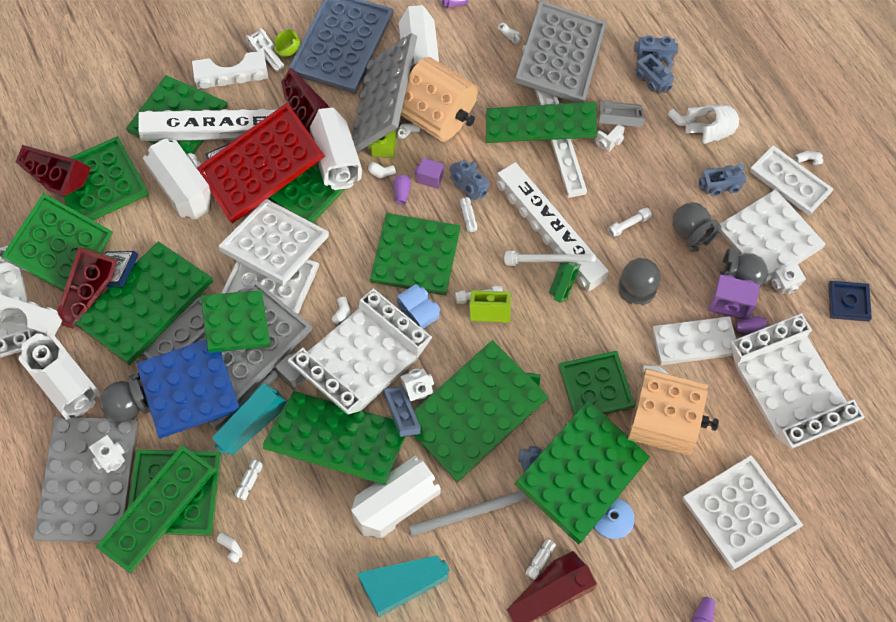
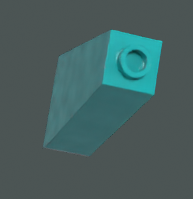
M263 383L212 437L217 443L215 447L222 454H235L281 413L288 400L278 390Z
M437 555L358 573V578L378 617H381L448 580L450 569L445 560L441 561Z

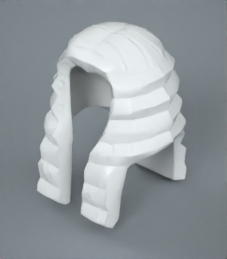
M724 104L688 108L687 118L699 117L714 112L716 120L712 124L700 122L687 123L685 133H703V144L728 138L729 135H733L738 128L739 117L734 108Z

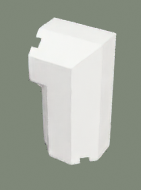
M423 5L408 6L399 21V38L401 40L411 33L417 36L410 69L411 73L418 61L423 60L424 57H431L438 62L439 58L434 19Z
M334 107L319 109L310 126V135L325 155L323 159L318 161L324 185L328 186L329 184L334 190L350 188L354 185L353 181L356 179L357 182L361 180L362 167L348 124Z
M163 139L150 146L148 149L149 155H144L143 157L144 163L171 201L178 215L182 218L187 216L190 219L196 220L208 213L210 202L212 203L213 200L209 185L176 140L169 142L168 139Z
M35 334L22 343V354L19 356V361L66 420L71 419L70 415H74L75 418L80 417L94 407L96 403L94 398L96 396L99 398L100 392L54 335L48 334L49 336H43L42 334Z
M415 455L393 470L385 485L376 482L355 496L351 509L354 523L363 536H375V538L382 539L396 528V524L440 494V487L438 484L436 486L433 485L432 482L435 480V477L421 459L418 460V457Z

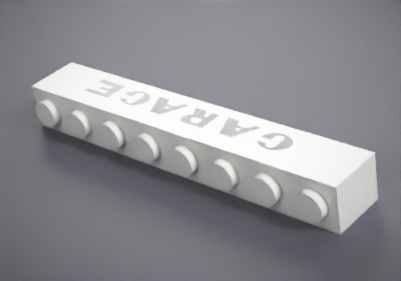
M223 109L220 111L166 110L163 112H139L140 140L237 139L275 110L240 109L229 111Z
M516 162L497 173L496 184L499 190L505 192L510 203L516 205L520 215L530 222L532 229L541 235L543 242L552 248L554 254L595 255ZM597 257L594 262H577L581 264L576 276L577 282L588 292L607 280L609 271Z

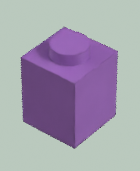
M423 158L421 163L417 164L415 168L417 183L438 189L444 175V164Z

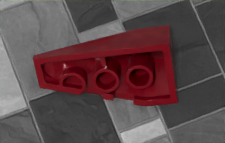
M289 68L281 81L284 97L288 100L289 105L310 134V126L318 110L330 107L294 69Z
M22 145L16 159V163L27 173L31 174L37 182L41 183L47 191L61 196H66L82 187L91 167L76 159Z
M84 246L78 247L57 310L62 320L60 325L72 329L76 326L74 322L80 320L81 316L87 312L111 281L118 262L117 259Z
M571 551L554 560L508 607L507 611L513 622H533L592 592L597 583L587 565L574 551Z

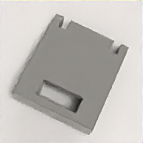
M609 100L600 101L599 123L642 127L644 125L643 107L639 104L618 103Z

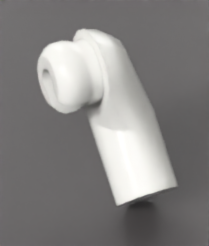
M220 533L217 537V542L231 551L227 557L233 563H237L239 558H242V550L235 539Z

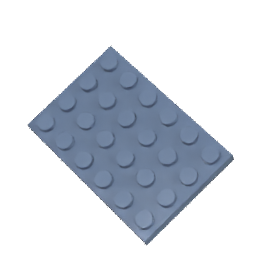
M323 0L289 68L294 69L302 78L356 93L367 70L366 66L373 58L394 14L393 8L365 0Z

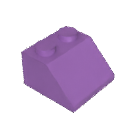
M720 275L708 311L742 320L748 319L756 306L760 285L755 284L751 280H740L731 275Z

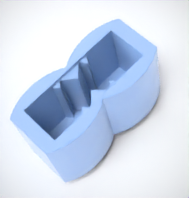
M415 284L397 296V303L412 321L424 329L439 319L440 308L434 301L431 302L427 298L428 293L423 287L420 288Z

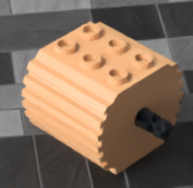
M424 57L423 60L418 61L409 75L401 116L438 140L448 141L454 137L457 131H460L465 121H467V126H471L474 123L475 117L472 115L468 117L477 100L478 87L433 58Z
M646 368L636 397L628 431V440L690 456L697 442L700 427L706 429L708 426H711V430L716 431L719 425L718 419L714 418L713 421H710L709 416L703 415L708 384Z

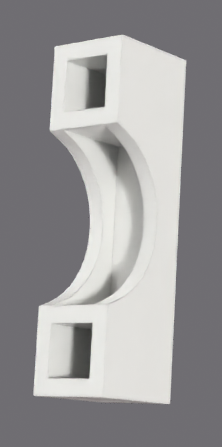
M264 51L246 53L244 59L233 67H220L214 64L210 58L192 61L197 89L269 79Z
M0 292V321L9 316H23L27 318V328L33 336L35 334H42L43 336L51 334L55 336L62 323L56 310L50 307L42 308L31 301L28 303L23 302L15 296L7 297Z

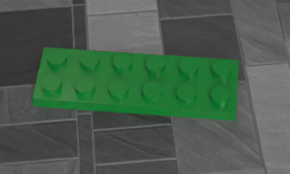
M596 102L487 108L486 143L597 138Z
M181 445L98 543L96 548L131 574L215 473V468Z

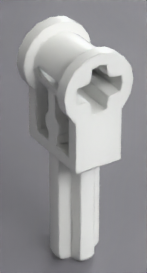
M259 28L257 32L250 36H245L247 44L254 52L264 51L266 60L276 72H281L284 69V64L273 52L274 44L262 28Z

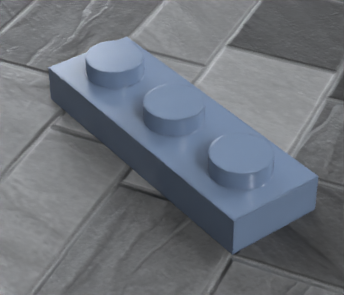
M404 387L384 389L383 396L399 436L420 434L421 427Z

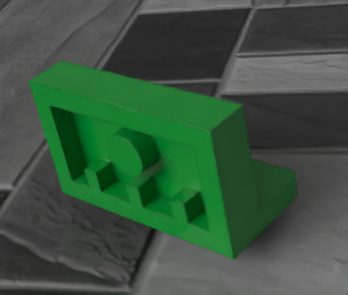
M560 262L549 291L550 294L555 296L553 300L559 303L567 301L581 264L577 262Z

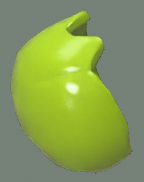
M284 30L275 37L274 43L276 47L274 49L281 57L292 56L299 49L300 39L294 30Z

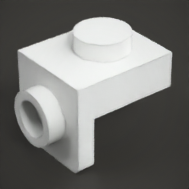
M617 125L609 135L599 130L595 143L600 148L610 152L615 145H620L623 141L624 127Z

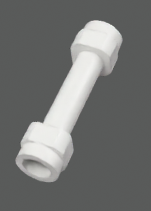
M642 208L638 210L637 215L619 224L617 222L613 223L608 227V232L611 237L619 236L622 234V230L640 221H647L652 217V213L649 208Z
M496 285L492 286V289L481 291H503V288ZM465 290L455 292L456 303H467V300L471 299V292L466 293Z

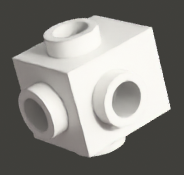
M796 262L787 267L782 265L776 268L771 283L780 295L785 292L791 294L799 289L798 287L802 285L806 278Z
M423 368L413 369L408 374L400 376L410 401L425 399L428 395L433 394L431 387L434 385L433 378Z
M108 435L89 447L95 455L92 460L99 470L103 467L109 473L120 468L122 463L126 461L121 455L125 451L118 442L114 444Z

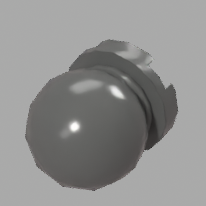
M686 203L677 208L673 215L675 232L683 239H687L686 245L692 252L699 251L698 247L702 244L709 245L719 235L718 229L722 228L718 221L711 220L708 210L699 203Z
M729 248L726 250L722 261L726 265L724 272L720 271L719 277L720 275H731L736 279L751 280L755 284H759L760 287L766 282L768 268L762 257L754 253H743L738 256L737 249Z
M645 258L631 260L623 268L619 281V294L622 299L629 304L646 305L655 298L661 281L660 270L657 265Z
M139 373L129 376V382L119 381L110 384L104 389L100 398L102 411L112 421L124 422L131 420L138 415L140 410L144 414L150 412Z

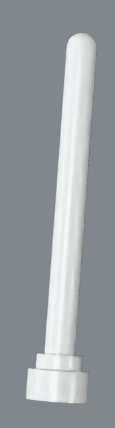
M506 251L504 260L506 266H516L520 262H594L596 256L593 254L520 255L516 251Z

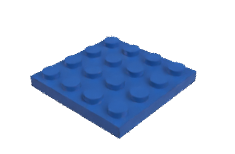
M206 339L136 363L159 439L235 413L240 408L222 353H208Z

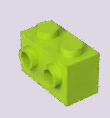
M397 129L368 146V149L372 150V157L394 158Z
M471 291L470 321L510 323L511 292Z

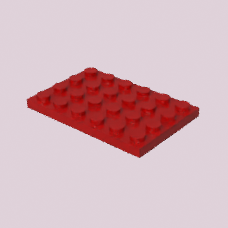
M286 102L198 166L197 170L208 183L213 196L228 220L233 224L323 159L325 155L291 106Z

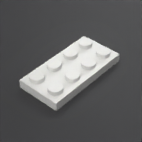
M774 145L749 171L770 188L776 189L785 199L808 216L833 191L832 187Z
M730 317L652 327L660 365L733 356L731 341L736 340Z

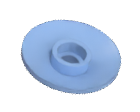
M617 498L594 528L605 538H623L633 528L634 513L625 501ZM616 513L618 518L612 519L610 514Z

